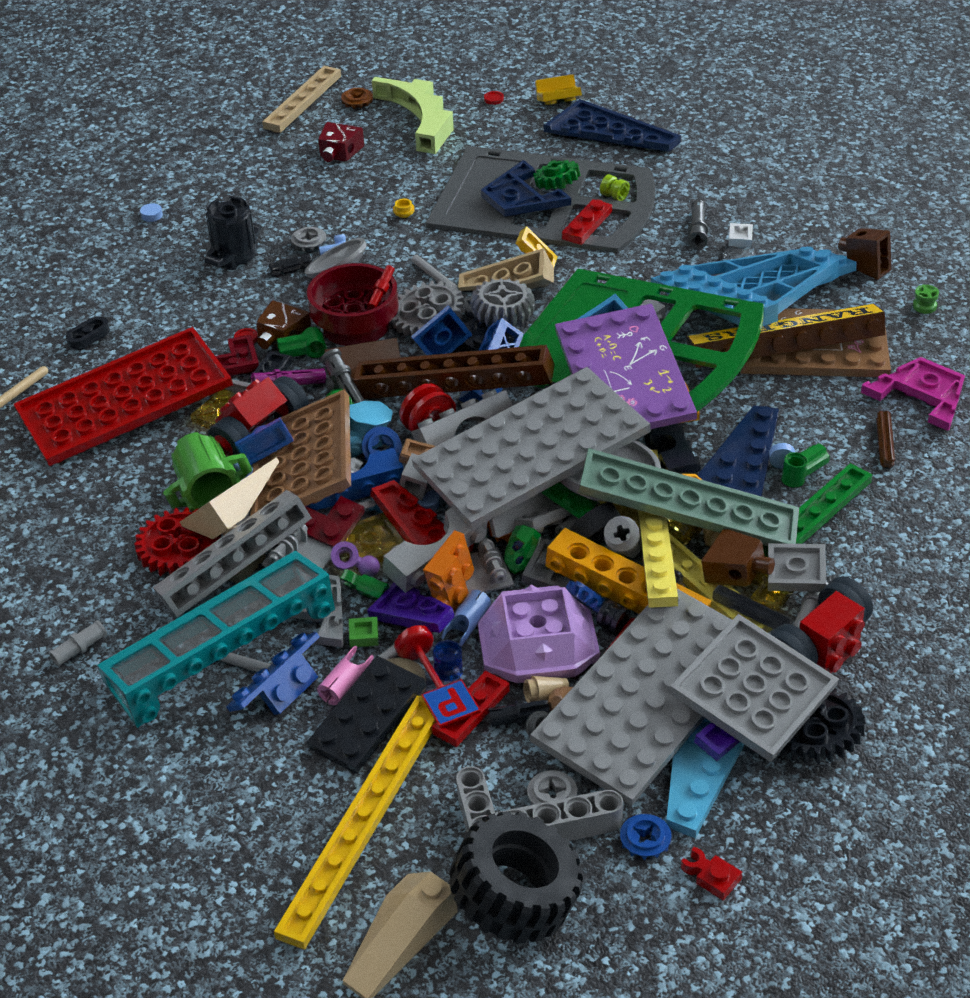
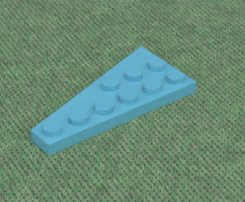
M706 718L677 751L672 760L666 823L670 829L693 838L697 837L745 745L739 742L720 760H714L694 743L695 735L711 723Z

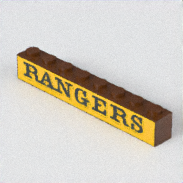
M868 304L778 320L777 322L762 326L758 341L748 359L884 336L885 312L875 304ZM738 327L686 336L687 345L727 352L733 343ZM693 364V366H694L695 368L706 367V366H701V365Z

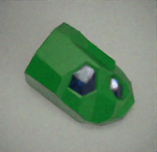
M525 525L515 526L504 554V562L510 573L515 575L523 573L541 540V534L534 528Z

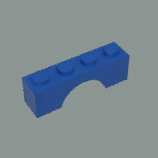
M391 448L369 454L366 465L360 470L351 473V487L341 493L325 497L318 503H311L306 507L319 510L334 506L340 496L353 501L370 496L371 488L392 480L399 484L404 468L402 463L399 462L395 449Z

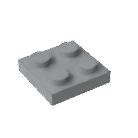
M768 543V557L775 560L773 573L768 575V591L820 592L826 586L825 544Z

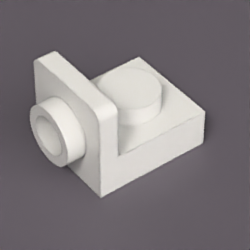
M730 223L728 246H735L737 248L751 247L753 224Z

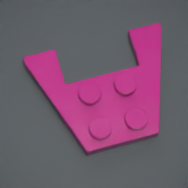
M919 357L898 367L896 372L890 375L884 373L878 376V380L873 383L869 381L863 383L861 393L881 401L895 388L908 396L916 397L931 406H936L928 416V423L949 431L962 391L965 375Z

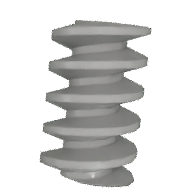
M617 516L609 520L604 529L607 548L617 554L635 558L641 549L640 532L635 521L625 516ZM621 537H625L626 540H625V541H621L620 538H621Z

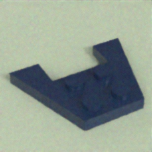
M524 160L481 189V197L504 217L571 206V197L561 189L540 195L525 183L524 180L534 177L535 169Z

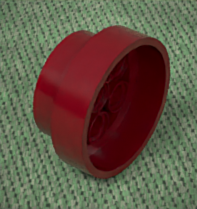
M350 263L324 270L312 279L307 288L310 317L318 327L322 328L324 336L333 343L349 346L377 341L387 333L390 321L398 311V291L395 278L391 277L389 281L390 287L386 295L382 296L376 308L371 309L368 303L374 292L373 287L377 279H380L382 276L383 268L364 263Z

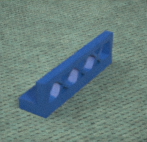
M500 318L488 327L479 351L519 347L524 334L503 318ZM505 332L514 337L513 343L508 344ZM497 388L496 392H501L503 388ZM482 390L462 391L459 400L463 403L473 398L480 401L483 399L482 394L484 393Z

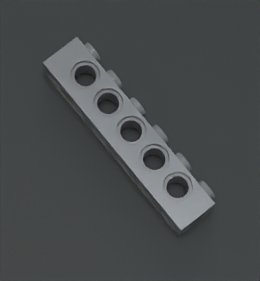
M286 490L152 588L166 608L178 617L308 522L312 517L300 498Z

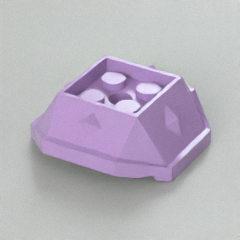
M530 585L527 589L503 591L478 622L484 671L496 674L511 682L524 683L531 676L576 677L586 670L590 664L596 663L600 658V650L591 611L576 600L565 587L557 585L537 588Z

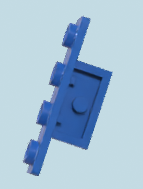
M303 632L293 638L290 642L292 646L287 651L283 650L271 659L272 664L267 669L263 668L252 676L253 682L248 687L240 688L231 696L233 700L226 706L229 712L245 708L257 695L261 696L274 715L280 714L318 678V675L302 655L320 637L318 633L305 634Z

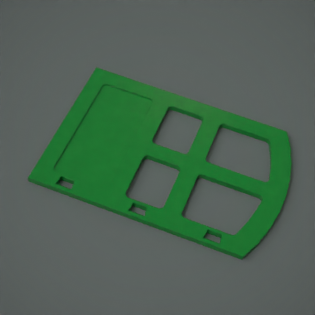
M577 269L523 335L519 347L547 345L555 364L552 382L557 383L570 376L571 373L556 336L555 324L578 319L614 294L628 308L640 306L648 299L675 304L661 322L675 360L715 368L699 385L689 392L698 412L732 382L752 354L763 325L764 304ZM598 280H603L607 282L605 284L598 283ZM660 292H666L670 294L668 296L660 295ZM725 305H733L735 308H727ZM696 309L741 317L736 336L727 352L681 344L671 340L690 314ZM534 385V386H535V387H539V388L545 389V386H546V385Z

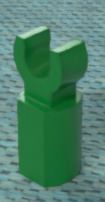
M345 569L340 577L341 580L345 581V586L356 589L359 594L373 600H377L389 588V585L365 574L360 576L348 569Z

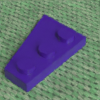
M395 583L367 610L369 617H377L380 622L406 626L408 628L423 625L428 627L431 632L440 633L454 618L451 606L431 596L424 597L420 595V591L414 587L405 593Z

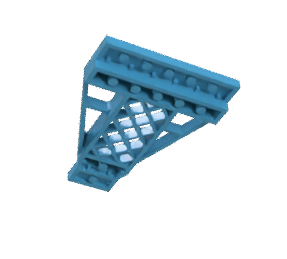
M802 247L796 250L698 265H682L677 270L661 272L659 276L651 278V282L763 303L764 318L762 326L777 322L780 312L816 286L831 282L839 276L856 271V261L850 260L844 255L831 253L827 249L816 251L812 247ZM725 305L727 308H735L733 305ZM707 311L739 325L741 317Z

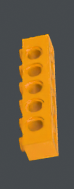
M564 528L547 547L545 566L552 571L575 582L579 581L601 596L609 598L638 614L648 605L643 566L567 528ZM676 583L677 589L711 607L712 600Z

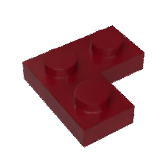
M251 335L227 339L230 353L215 357L228 374L232 376L254 372L259 366Z
M340 496L327 516L305 506L312 519L305 523L308 528L307 536L331 547H334L339 542L346 541L365 513L364 506Z

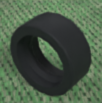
M606 502L584 514L572 525L570 530L598 544L605 539L604 529L609 520L621 515L612 502Z

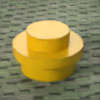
M399 199L393 206V213L400 218H407L415 211L414 205L409 199Z

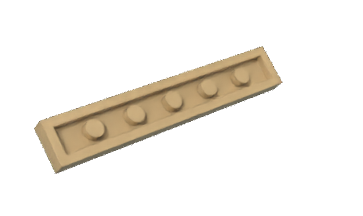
M323 66L262 121L263 129L281 133L341 77V69Z

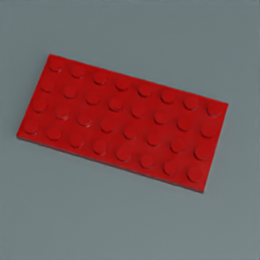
M191 327L18 401L13 405L48 466H52L164 415L177 411L191 403L232 386L233 382L231 376L194 327Z

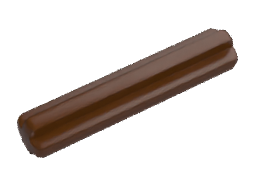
M879 411L876 421L880 465L883 468H892L895 461L891 413L889 411Z

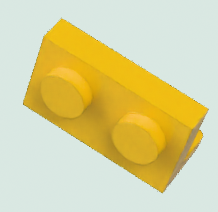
M573 74L535 81L537 101L545 102V105L555 104L557 99L563 98L564 101L576 100V96L582 95L581 87L575 86Z

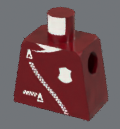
M326 122L318 139L319 152L322 159L326 162H331L333 159L348 161L364 147L363 128Z

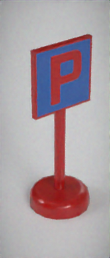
M423 625L412 626L398 635L394 648L401 658L410 660L419 658L434 682L436 689L421 694V697L439 728L481 713V709L462 679L443 685L425 655L433 646L434 638L432 632Z

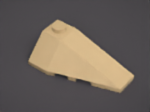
M545 248L461 273L459 274L458 289L461 291L476 290L477 285H482L483 281L490 282L491 279L499 280L500 278L502 280L510 278L511 281L519 280L520 284L524 283L530 289L545 287L554 283V268Z
M274 458L180 521L182 527L211 539L216 538L222 533L223 535L227 534L237 526L236 523L246 517L279 463L278 459Z
M431 871L406 875L386 895L343 979V984L361 998H373L458 912L457 904L454 900L456 894H452L450 884Z

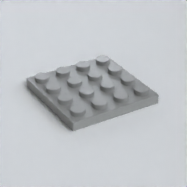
M738 614L670 685L668 693L772 762L834 690L839 678Z

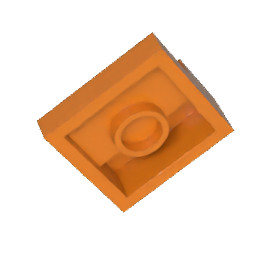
M454 530L423 569L432 597L451 606L453 612L468 595L469 592L465 582L472 577L475 570L464 533Z

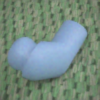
M344 234L335 235V244L319 247L320 255L346 242V236Z

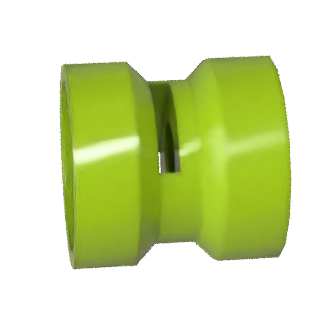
M607 174L600 184V193L607 197L612 196L617 201L625 200L630 189L628 181L623 179L617 180V177Z

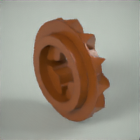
M351 88L342 94V104L353 109L356 107L362 108V106L367 107L373 102V94L364 88Z

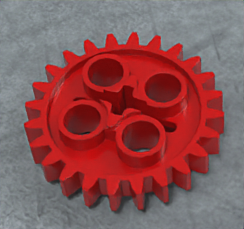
M188 507L183 512H179L178 508H175L172 514L165 510L163 517L155 514L154 522L146 520V527H140V534L135 535L136 542L134 545L138 561L142 562L143 567L149 566L151 573L158 569L159 576H162L166 571L170 575L220 539L221 534L211 539L182 527L180 521L192 513L189 512Z

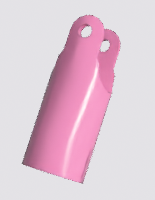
M355 645L318 686L317 692L326 703L328 701L330 705H337L373 661L374 656L371 655L365 663L360 665L351 663L350 659L357 651V646Z

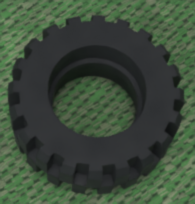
M510 811L498 812L497 816L493 813L484 816L482 820L476 821L466 833L449 871L451 878L449 881L452 894H456L454 900L458 908L465 910L464 916L471 923L473 921L480 926L479 930L487 934L489 931L496 935V939L502 941L513 939V943H526L527 939L530 942H536L554 934L562 926L582 890L583 870L579 866L580 860L576 851L572 852L571 850L572 844L566 837L562 838L559 835V830L553 825L551 827L543 823L544 820L538 817L534 819L527 817V813L517 812L513 815ZM496 865L508 866L520 871L531 880L536 888L524 887L512 882L500 872Z

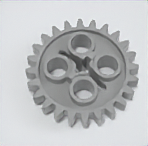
M431 281L429 285L422 282L421 287L413 285V290H404L405 295L398 294L399 307L397 314L391 322L393 328H396L398 333L403 332L404 337L416 333L447 305L462 319V313L465 312L464 306H466L461 290L458 291L457 286L451 287V283L443 285L442 281L438 282L437 285L434 284V281Z

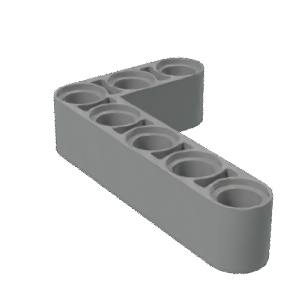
M473 766L462 768L456 775L458 802L466 832L469 831L476 821L482 820L484 816L495 813L485 776L482 770ZM603 790L505 811H510L513 815L517 812L527 813V817L543 819L544 824L549 827L553 825L559 830V835L562 838L566 837L571 841L618 830L623 822V798L616 791Z

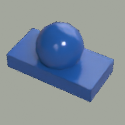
M279 417L267 425L258 426L253 433L235 442V446L240 453L246 455L250 465L290 444L294 439Z

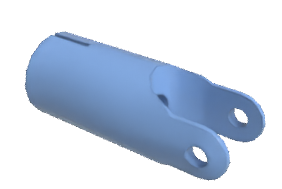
M471 590L454 613V618L443 629L441 638L443 639L450 630H460L464 633L458 647H461L491 606V600L487 594L481 593L480 590Z

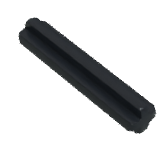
M718 585L713 591L712 598L714 601L774 630L783 624H791L792 620L789 617L723 585Z

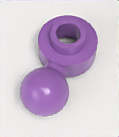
M339 542L331 551V561L339 570L344 571L345 569L350 570L357 567L361 575L365 574L370 577H374L379 572V561L373 556L359 557L357 548L350 542ZM342 553L350 555V559L345 562L341 561L339 557Z

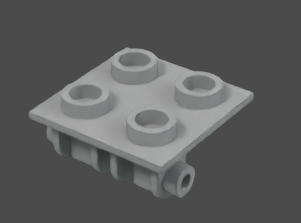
M303 524L281 540L274 550L270 551L262 566L267 567L296 550L324 569L331 561L333 547L308 537V528ZM305 567V571L311 579L318 576ZM297 571L294 572L295 576L300 574ZM302 577L295 580L302 584L306 583Z
M484 538L479 542L478 552L470 553L475 570L472 577L465 582L468 592L480 590L481 593L514 586V582L498 547L495 548L492 540Z

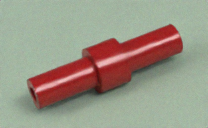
M386 265L381 278L377 279L373 287L374 292L368 303L371 309L378 306L382 296L386 295L390 287L389 281L395 270L390 265Z

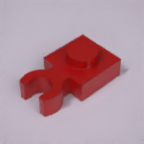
M696 847L691 849V858L696 860V862H690L685 858L681 860V869L686 874L697 875V885L723 901L742 880L743 872L717 855L709 861L705 858L704 852Z

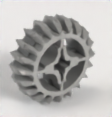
M500 278L499 280L491 279L490 282L483 281L482 285L476 286V290H473V295L471 296V308L474 318H477L479 323H485L486 326L492 325L500 318H503L514 327L516 324L523 325L524 321H529L530 316L534 312V294H532L530 288H527L526 284H520L519 280L511 281L510 278L507 280Z

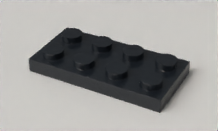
M376 656L308 739V748L357 774L408 710L416 696H419L426 687L425 679L386 659Z

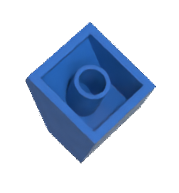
M447 305L411 337L426 355L452 353L472 334L452 308Z

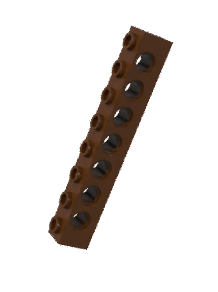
M547 345L358 361L353 381L363 399L407 396L416 387L429 383L439 386L443 389L444 393L547 385L552 383L555 364Z

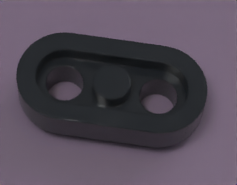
M93 317L72 328L66 333L67 345L72 349L82 350L105 337L110 331L108 320L104 317Z

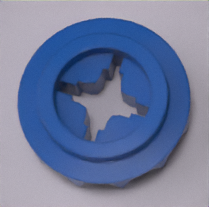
M374 427L362 438L361 450L365 460H368L369 454L380 452V450L372 449V447L379 444V440L382 445L391 446L385 450L394 448L398 457L402 451L399 436L388 427Z
M569 581L566 585L569 593L579 602L598 613L604 599L583 583Z
M639 814L629 818L624 822L620 830L622 848L629 850L631 857L640 855L643 860L648 856L658 858L661 852H667L672 837L668 824L661 818L651 814ZM651 833V840L647 839L640 843V836L645 837Z

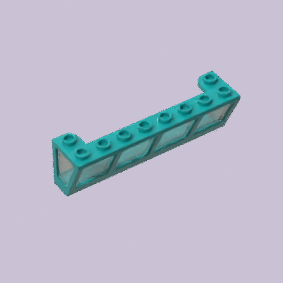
M295 550L99 663L97 667L102 680L137 728L151 722L157 717L160 710L157 696L173 689L178 683L200 673L205 667L225 658L239 647L249 644L254 638L268 630L274 629L288 618L298 615L305 608L312 619L327 617L335 610L329 574Z

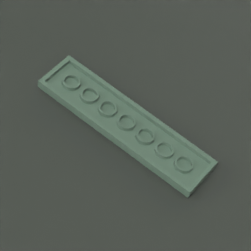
M588 448L578 489L580 494L719 533L723 529H729L759 539L765 546H768V543L796 544L799 507Z

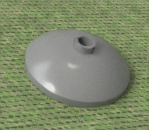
M354 238L329 249L307 266L305 274L308 278L313 279L319 273L331 267L359 263L366 250L367 243L365 239Z

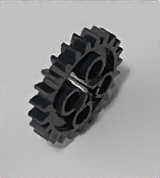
M834 688L780 751L781 756L791 753L792 761L801 756L806 764L810 758H815L816 763L820 764L821 758L826 757L828 761L833 762V755L835 754L844 758V750L854 752V744L860 745L861 736H865V715L862 714V707L857 706L856 699L848 700V693L846 692L838 696L837 689Z

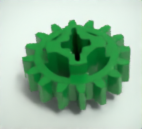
M568 160L550 161L547 166H542V169H537L536 173L533 174L536 187H539V189L545 188V190L566 188L567 184H572V181L578 180V177L581 176L578 163H575V161L569 162Z

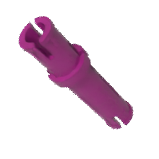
M324 368L292 371L274 369L272 372L251 374V383L256 379L261 382L267 377L274 382L282 376L293 379L299 385L325 384L326 381Z

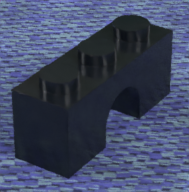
M676 423L654 428L643 436L646 446L651 450H657L658 454H660L661 469L679 474L696 475L701 471L700 460L698 456H694L691 442L686 440L682 424Z

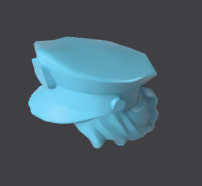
M361 401L350 405L351 457H357L363 453L361 450L362 438L370 429L378 426L387 427V424L391 422L393 411L384 403L379 401ZM379 440V444L372 447V449L383 446L381 441Z

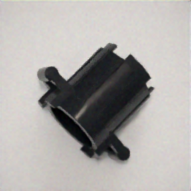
M229 196V201L219 202V199H216L207 207L206 219L211 248L207 252L204 261L207 264L220 268L226 265L227 270H234L237 268L236 265L247 263L257 254V237L260 234L261 225L252 221V214L246 200L240 197Z

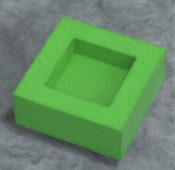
M377 617L349 619L350 647L355 645L357 647L379 645Z

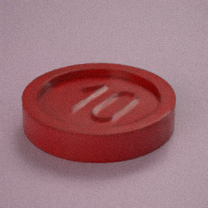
M490 91L484 95V101L491 105L500 104L504 101V95L499 91Z
M243 328L234 334V338L251 335L253 344L258 339L257 331L252 328Z

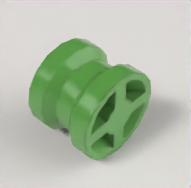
M932 285L916 287V298L913 301L915 311L923 314L936 311V300L939 297V290Z

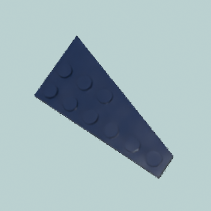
M581 99L543 125L544 132L667 152L681 143V135Z
M754 405L697 476L704 481L762 497L769 465V450L773 445L779 409Z

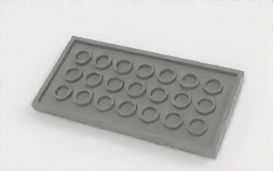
M585 367L412 459V463L420 475L473 530L582 470L588 448L611 454L651 432L648 421L593 371Z
M677 589L678 606L649 608L647 605L530 734L531 743L605 790L618 792L623 801L630 806L637 801L705 719V717L668 692L670 685L732 621V619Z

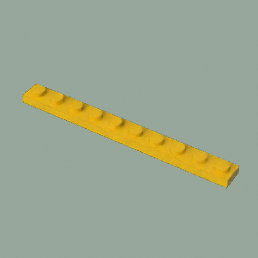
M416 696L275 928V939L304 950L306 949L432 734V726L436 721L422 697Z

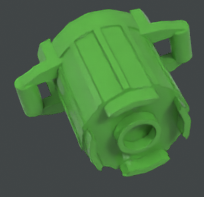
M198 432L187 434L177 441L178 445L171 454L172 466L178 480L165 489L163 494L171 508L187 506L193 512L240 482L252 471V467L244 453L226 457L220 443L212 435L205 436ZM238 463L241 469L237 472L233 466V464ZM180 491L182 498L178 499L175 492Z

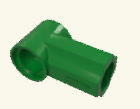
M309 327L299 335L277 338L279 353L290 355L291 357L308 355L312 358H319L327 349L323 333L317 327Z
M818 443L801 453L791 452L787 454L784 459L782 482L786 486L793 488L802 486L806 476L829 463L830 455L827 453L826 447Z

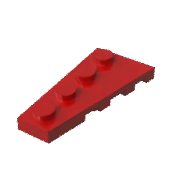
M395 480L371 488L370 496L406 542L416 545H429L438 542L446 535L444 524L437 519V514L430 508L425 509L418 504L419 499ZM474 543L468 547L469 552L473 551Z

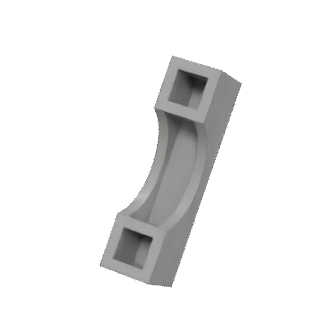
M496 389L490 390L482 394L483 399L478 402L473 398L460 404L462 409L456 412L451 408L440 413L441 419L433 422L432 418L418 423L419 429L411 432L414 440L437 446L453 438L456 429L462 421L472 420L481 423L513 406L507 391L503 390L497 393Z
M450 508L445 512L444 530L446 535L441 540L429 545L402 542L384 555L383 573L406 593L411 588L418 587L425 581L424 567L454 530L464 533L467 546L469 547L473 543H479L484 539L487 534L488 521L472 530Z

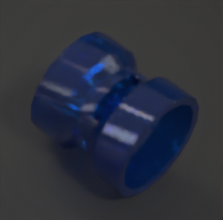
M451 640L437 643L433 648L434 670L440 680L453 681L458 679L463 673L461 646Z

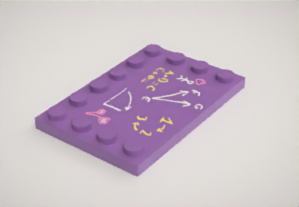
M652 303L555 324V331L571 375L588 367L648 421L650 429L697 419L696 408Z

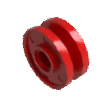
M433 383L423 384L412 390L402 402L399 411L400 421L406 429L412 432L419 429L418 423L426 419L432 418L433 422L441 419L439 414L451 408L456 412V404L439 386Z

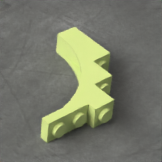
M379 77L373 78V98L400 104L413 112L420 120L421 124L415 132L416 151L436 154L454 130L453 111L443 110V96L434 95L433 82L414 79L411 83Z

